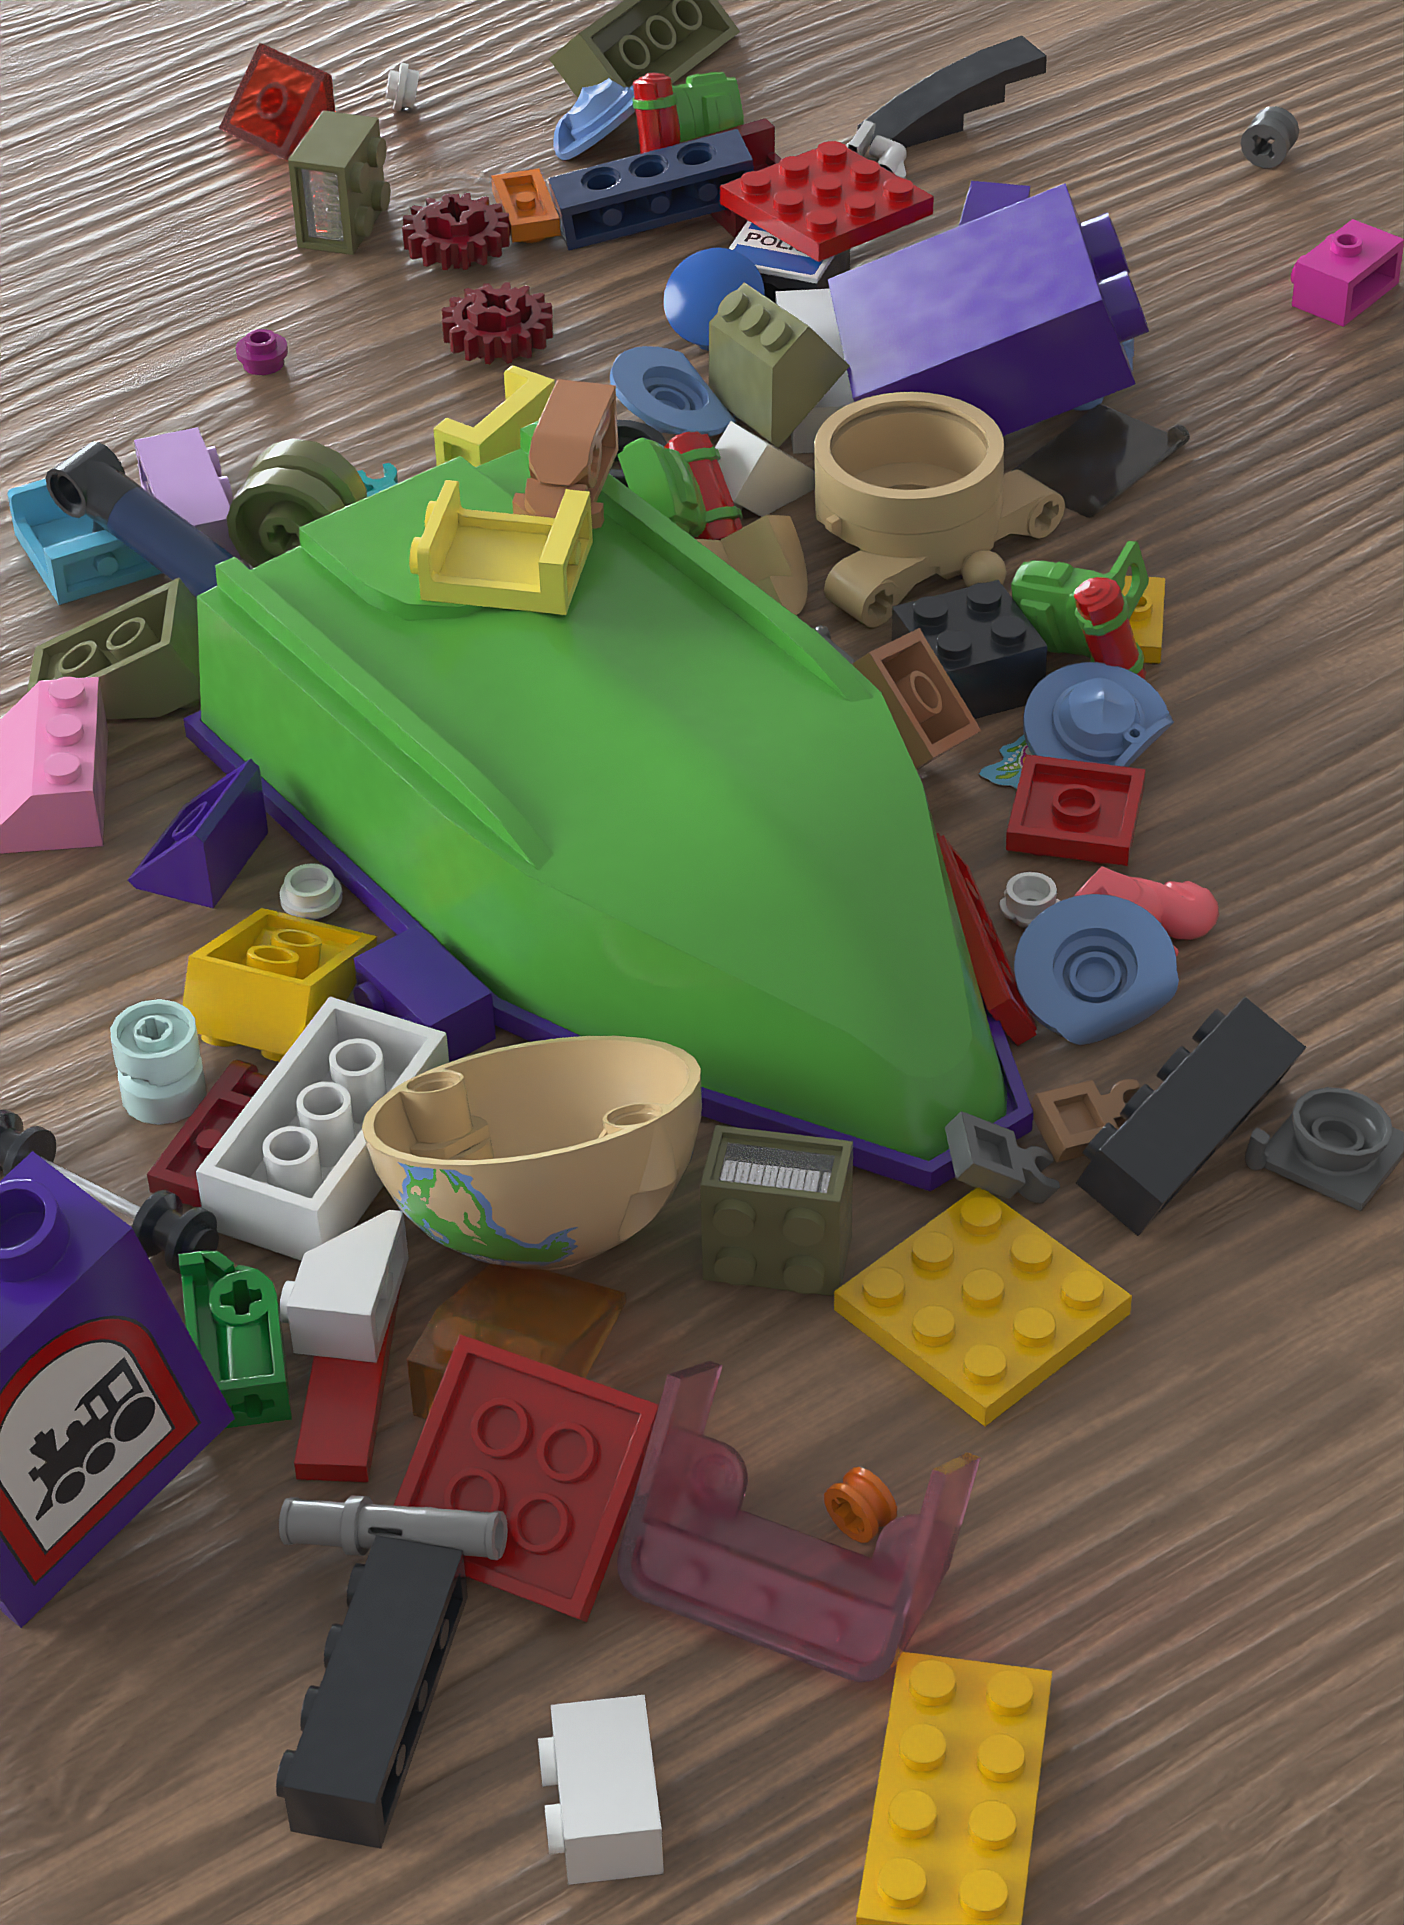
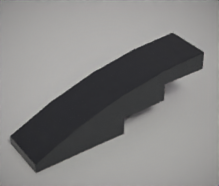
M1021 35L979 50L937 70L895 96L865 119L875 124V131L870 146L877 135L898 142L907 148L963 131L965 113L1005 102L1006 84L1046 73L1047 55ZM863 122L857 125V131L859 130Z

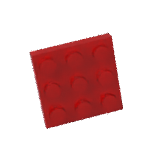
M837 141L823 142L815 149L797 156L785 157L777 164L759 171L747 172L741 178L720 186L721 205L817 262L933 215V195Z
M460 1334L393 1506L433 1507L479 1512L503 1511L507 1520V1542L503 1556L498 1558V1560L489 1559L488 1557L464 1556L466 1577L587 1622L666 1409L659 1404Z

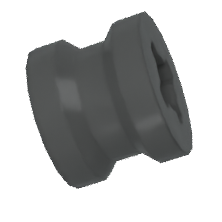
M1272 106L1260 110L1242 135L1240 144L1243 154L1248 161L1261 168H1273L1279 165L1298 140V122L1284 108ZM1270 139L1275 140L1273 144L1268 143Z

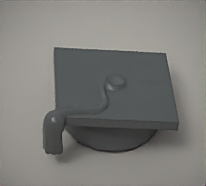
M1325 1087L1311 1090L1298 1098L1293 1112L1271 1139L1270 1135L1264 1130L1255 1128L1245 1152V1163L1251 1170L1257 1171L1266 1168L1362 1211L1404 1157V1132L1392 1127L1391 1119L1383 1108L1367 1096L1348 1089Z

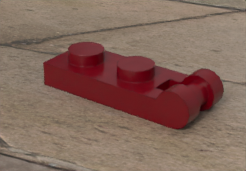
M238 1059L233 1060L147 1173L150 1193L154 1194L160 1190H168L178 1195L183 1204L202 1208L196 1171L262 1086L268 1075L258 1073V1068L254 1064Z

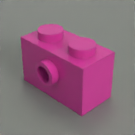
M1350 220L1296 261L1291 273V282L1294 284L1292 306L1344 327L1399 283L1404 239L1357 220Z

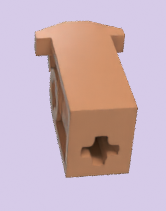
M557 379L532 436L529 451L531 478H527L525 494L515 493L512 501L513 514L555 518L566 489L589 491L592 529L602 527L604 522V504L597 502L618 452L616 385Z

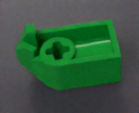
M219 1251L178 1254L182 1277L186 1328L235 1417L226 1428L292 1420L284 1336L277 1293L273 1282L256 1268L240 1264L235 1267L234 1263Z

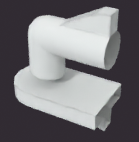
M865 120L853 139L846 144L847 148L864 157L873 138L875 124ZM877 135L870 146L869 155L878 158L879 161L877 163L881 167L905 179L904 161L907 156V150L902 144Z

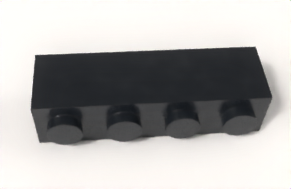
M1246 997L1227 1016L1217 1008L1192 1037L1199 1045L1191 1053L1183 1046H1180L1156 1075L1163 1083L1155 1091L1145 1083L1120 1112V1115L1127 1121L1119 1129H1116L1108 1122L1082 1152L1091 1162L1081 1174L1076 1184L1137 1236L1146 1229L1281 1082L1307 1048Z
M376 1535L366 1563H356L353 1567L347 1588V1606L349 1609L343 1624L334 1623L328 1633L324 1650V1667L326 1671L320 1687L311 1685L306 1692L300 1717L302 1735L296 1751L287 1749L282 1756L278 1768L276 1794L278 1797L285 1798L291 1832L379 1849L382 1848L468 1598L463 1550Z

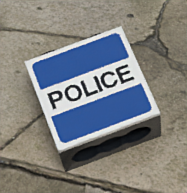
M747 221L729 247V249L745 255L754 263L761 274L765 296L774 303H776V291L829 289L828 279L850 271V249L817 262L750 221Z

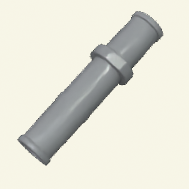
M351 1495L346 1502L303 1500L299 1497H290L285 1499L281 1508L279 1534L284 1545L342 1547L346 1555L365 1556L369 1549H371L375 1536L378 1535L463 1550L464 1556L488 1557L489 1559L498 1560V1558L503 1556L506 1547L507 1520L503 1511L479 1512L433 1507L373 1504V1501L368 1496Z

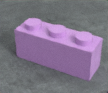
M198 427L134 440L142 488L240 560V555L229 538L226 518L233 501L232 491L227 476L221 475L220 462L215 446H205Z

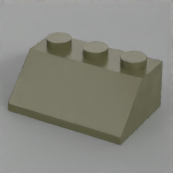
M745 282L738 290L732 291L722 300L718 307V313L709 322L708 386L730 413L776 448L783 444L850 367L810 326Z

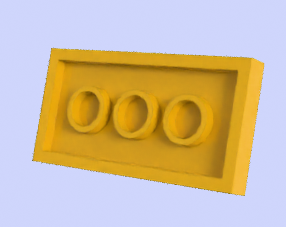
M899 1651L856 1915V1925H1022L1051 1693L1052 1671Z

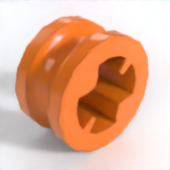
M854 1467L849 1470L843 1477V1483H834L824 1493V1503L833 1522L844 1534L860 1543L871 1541L877 1535L878 1527L888 1526L897 1517V1505L888 1487L879 1477L862 1467Z

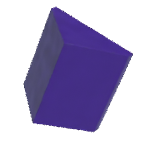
M249 759L186 803L129 877L128 881L139 890L214 909L268 834L260 767L252 759Z

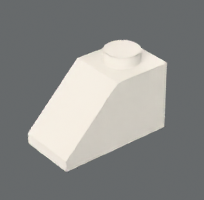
M730 421L715 448L718 449L721 456L718 463L734 506L740 508V510L744 507L763 517L815 489V471Z
M388 1210L304 1253L295 1281L287 1280L285 1282L280 1299V1320L282 1323H288L290 1326L294 1353L377 1363L409 1259L404 1214L402 1211Z

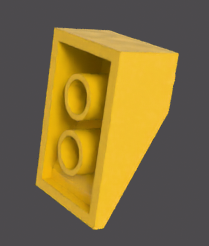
M260 908L189 956L183 1006L188 1008L195 1017L197 1034H201V1039L204 1042L220 1047H231L240 1044L261 1050L263 1057L280 1062L329 997L343 1001L348 999L357 983L354 958L376 947L378 936Z

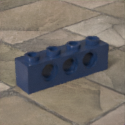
M734 129L549 177L548 181L552 201L560 217V230L568 251L727 210L728 208L720 204V186L741 178L747 172L754 171V165L739 130Z

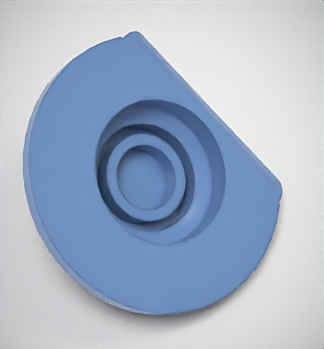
M608 78L600 84L582 87L576 103L559 120L555 128L553 146L557 157L561 160H568L596 144L636 111L633 108L632 102L634 98L633 85L631 87H622Z
M642 346L626 350L615 359L610 371L611 385H616V396L628 410L657 431L678 435L684 432L697 431L701 434H708L710 437L723 433L730 421L736 423L733 416L683 353L668 348Z
M1085 662L1055 670L1035 686L1025 706L1023 732L1032 755L1128 767L1174 721L1159 693L1137 674L1119 666L1113 667L1105 663Z
M1087 894L1055 903L1032 920L1021 936L1015 953V982L1025 1007L1043 1026L1078 1045L1104 1040L1137 1025L1166 1005L1173 998L1178 988L1179 978L1176 954L1165 928L1146 909L1116 896Z

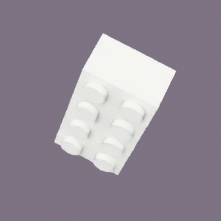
M329 997L196 1171L202 1208L215 1215L217 1232L302 1261L304 1253L353 1229L384 1185L375 1171L362 1131L364 1117L374 1103L390 1090L421 1073L449 1063L446 1033Z

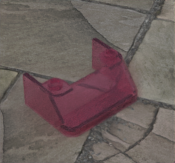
M707 1361L668 1374L618 1552L617 1569L624 1587L639 1600L851 1681H873L893 1669L897 1665V1660L901 1654L905 1652L950 1567L981 1457L967 1452L934 1468L920 1514H906L888 1523L881 1531L873 1557L870 1558L741 1510L748 1485V1472L743 1458L727 1443L703 1435L723 1365Z

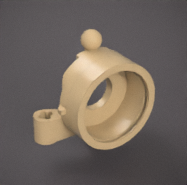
M896 392L867 397L836 411L822 424L816 434L814 442L815 519L824 524L825 528L836 536L860 548L859 551L838 562L829 572L824 587L825 597L867 627L874 628L885 623L892 616V607L898 605L915 584L936 573L947 580L962 574L964 583L968 587L977 583H986L994 580H999L1003 585L1007 571L1002 558L997 553L990 551L994 547V542L1010 533L1032 536L1039 539L1046 537L1058 526L1064 514L1065 503L1059 493L1023 471L1014 470L1004 474V439L1001 430L986 413L959 399L924 392Z

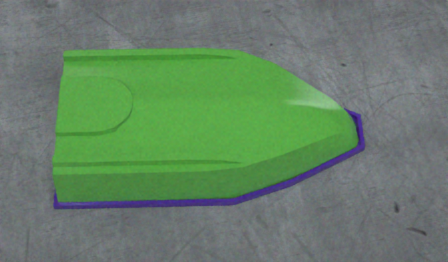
M538 421L520 429V449L477 467H474L463 457L458 456L299 528L300 546L251 570L236 557L215 565L217 586L197 596L201 710L183 718L186 737L226 775L249 759H252L260 767L265 811L323 866L330 869L333 875L393 932L398 935L418 925L492 992L494 1023L496 1026L530 1042L579 1036H626L646 1038L671 1044L693 1056L701 1068V1116L737 1128L853 1141V1166L928 1191L934 1190L955 1177L945 1126L961 1111L1014 1131L1016 1140L1032 1131L1033 1109L1000 1021H996L989 1013L978 987L922 781L882 692L817 631L610 474H608L597 502L604 504V522L602 527L592 529L593 542L566 615L421 600L419 575L410 572L409 556L414 537H422L425 530V515L428 503L430 501H437L445 480L459 482L460 503L464 509L513 514L512 501L515 493L525 494L527 478H531L529 451Z

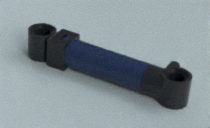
M90 442L47 472V489L56 505L64 513L75 518H80L86 514L93 519L92 533L106 529L170 579L180 578L195 598L217 586L215 565L234 557L125 475V471L117 456L100 442Z

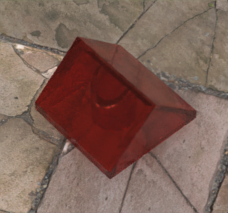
M259 43L218 129L288 162V159L321 112H335L332 76L314 66Z

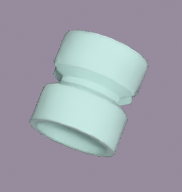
M162 999L142 1001L126 1008L115 1018L110 1028L123 1106L130 1116L141 1122L156 1125L175 1123L191 1116L206 1096V1083L202 1058L200 1057L195 1017L183 1005Z

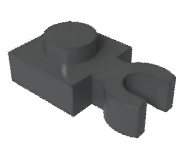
M962 1111L945 1126L957 1180L1008 1199L1018 1191L1029 1201L1039 1204L1044 1203L1060 1188L1059 1181L1048 1178L1041 1173L1054 1161L1053 1155L1038 1146H1030L1027 1149L1018 1147L1014 1131Z

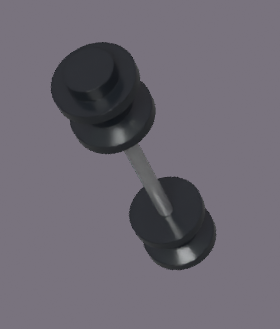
M6 1109L0 1110V1171L3 1170L4 1177L33 1151L94 1199L134 1219L132 1228L147 1256H155L164 1250L167 1267L181 1274L178 1254L217 1250L219 1234L217 1232V1220L212 1212L196 1207L183 1214V1204L180 1197L168 1190L155 1192L139 1207L54 1164L53 1161L56 1154L54 1134L41 1126H33L24 1131L20 1116Z

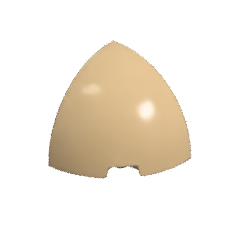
M765 515L721 540L696 539L794 615L801 612L807 599V570L802 547L790 516Z

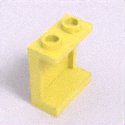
M512 365L504 372L506 400L476 426L471 427L445 418L433 428L436 466L461 456L474 467H477L520 449V429L539 421L555 386V380Z
M445 480L437 501H430L428 503L425 515V530L422 537H414L411 544L409 556L410 572L419 575L421 600L566 615L593 542L590 492L566 489L556 517L549 518L464 509L460 503L459 482Z

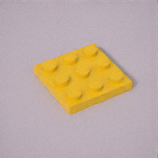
M975 1188L834 1291V1310L985 1427L1130 1315L1132 1295L989 1191L981 1188Z

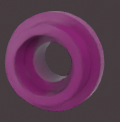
M256 329L249 332L237 342L235 348L237 359L243 364L244 370L254 375H269L279 371L283 367L284 359L288 354L285 338L268 329Z

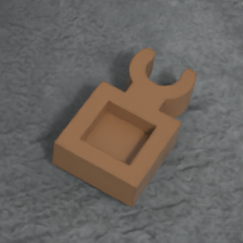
M1093 1080L1035 1094L1030 1103L1033 1109V1119L1056 1163L1085 1156L1082 1153L1108 1122L1116 1129H1119L1127 1121L1120 1115V1112L1125 1107V1103H1128L1141 1087L1137 1080H1121L1112 1087L1109 1094L1105 1095L1100 1094Z

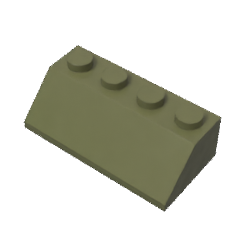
M624 0L577 34L552 55L549 60L576 97L579 98L582 87L600 84L608 78L622 87H631L633 81L645 76L647 73H663L671 77L672 83H674L740 31L718 0Z

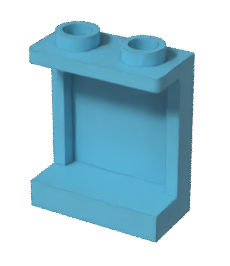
M46 479L15 487L8 491L7 495L15 536L58 605L162 574L160 570L106 529L92 533L93 519L86 514L80 518H75L64 513L50 496L46 486Z

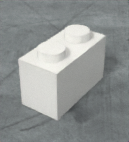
M645 1695L551 1705L553 1737L538 1738L542 1787L558 1785L560 1804L544 1805L549 1854L565 1853L568 1885L664 1874L662 1828Z

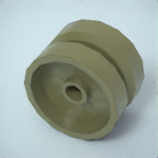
M299 439L274 443L258 456L248 474L247 480L241 485L232 501L226 517L229 538L239 555L255 568L300 546V527L367 498L366 486L356 468L333 449L315 441Z

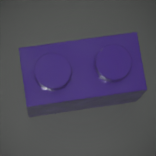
M418 925L354 958L357 986L353 989V995L356 1004L445 1032L447 1035L449 1062L458 1060L496 1039L492 992Z

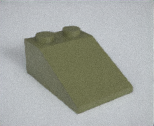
M177 578L35 647L27 693L39 681L57 680L62 677H99L106 719L161 717L178 708L188 709L201 701L197 600L182 580Z

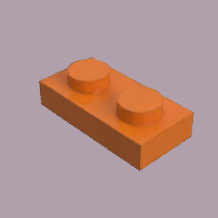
M539 168L491 175L492 193L496 203L503 205V213H509L512 243L521 241L536 243L548 237L561 236L560 217Z

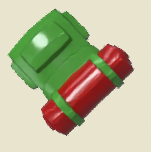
M724 72L698 73L687 76L685 84L676 86L672 85L671 77L663 73H647L645 76L633 81L634 98L632 102L633 108L636 109L640 154L744 124L737 80L735 77H726Z
M697 431L684 432L673 437L665 446L642 437L626 445L623 451L618 454L629 489L694 539L721 540L743 528L740 521L743 515L740 508L734 506L718 463L721 458L720 453L712 445L708 434H701Z
M1128 541L1112 569L1106 574L1093 570L1074 568L1070 564L1062 562L1054 563L1032 560L1031 562L1024 561L1011 583L1012 598L1048 645L1047 651L1083 655L1091 658V662L1105 663L1113 667L1119 666L1145 680L1146 671L1143 665L1145 658L1143 651L1135 641L1129 622L1149 582L1138 542ZM1131 566L1132 582L1128 593L1124 596L1121 592L1125 586L1126 572L1128 567Z

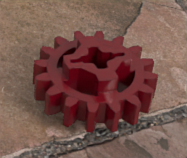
M446 193L442 196V201H436L429 197L425 199L426 207L413 205L411 207V215L403 216L402 235L404 250H409L412 260L423 257V266L426 267L437 262L441 263L442 270H448L452 264L454 269L462 268L463 270H468L471 267V262H477L483 266L487 265V256L500 258L502 256V248L510 246L509 213H503V205L501 203L489 205V197L483 196L478 200H471L470 193L463 194L461 198L459 194Z
M505 282L500 289H493L489 283H484L483 287H479L476 290L464 289L465 298L452 296L449 299L450 307L442 308L444 343H450V349L453 354L465 351V360L467 361L477 357L480 359L484 357L485 364L490 365L495 358H503L507 364L512 363L513 359L520 356L528 359L532 357V348L544 350L547 347L546 339H552L554 336L552 304L545 303V295L543 293L530 295V287L526 285L519 289L516 287L511 289L510 282Z

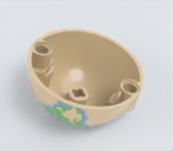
M579 1036L526 1042L467 1056L435 1067L405 1081L374 1103L364 1117L362 1131L375 1171L400 1210L431 1239L466 1256L486 1263L520 1269H563L596 1257L625 1242L653 1220L672 1197L692 1159L702 1110L701 1068L696 1059L685 1050L665 1042L646 1038Z

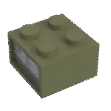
M322 111L288 159L297 247L354 255L363 239L370 236L373 225L380 213L387 210L391 190L390 184L384 181L383 165L386 159L387 146L385 139L380 138L379 118Z
M715 1125L700 1183L703 1280L725 1282L731 1285L788 1290L802 1294L812 1293L834 1296V1291L842 1286L852 1239L853 1141Z

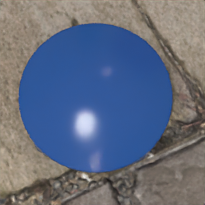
M709 248L687 257L675 268L668 279L664 291V311L671 327L686 341L709 351V322L718 313L720 303L729 293L738 290L745 282L765 296L764 283L759 270L745 255L727 248Z

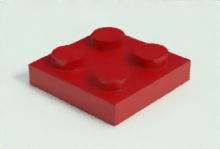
M1026 754L1006 832V850L1031 853L1039 856L1047 855L1100 864L1108 863L1128 866L1144 790L1146 769Z

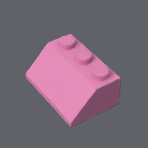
M62 677L57 680L39 681L0 720V854L103 846L108 728L99 677Z

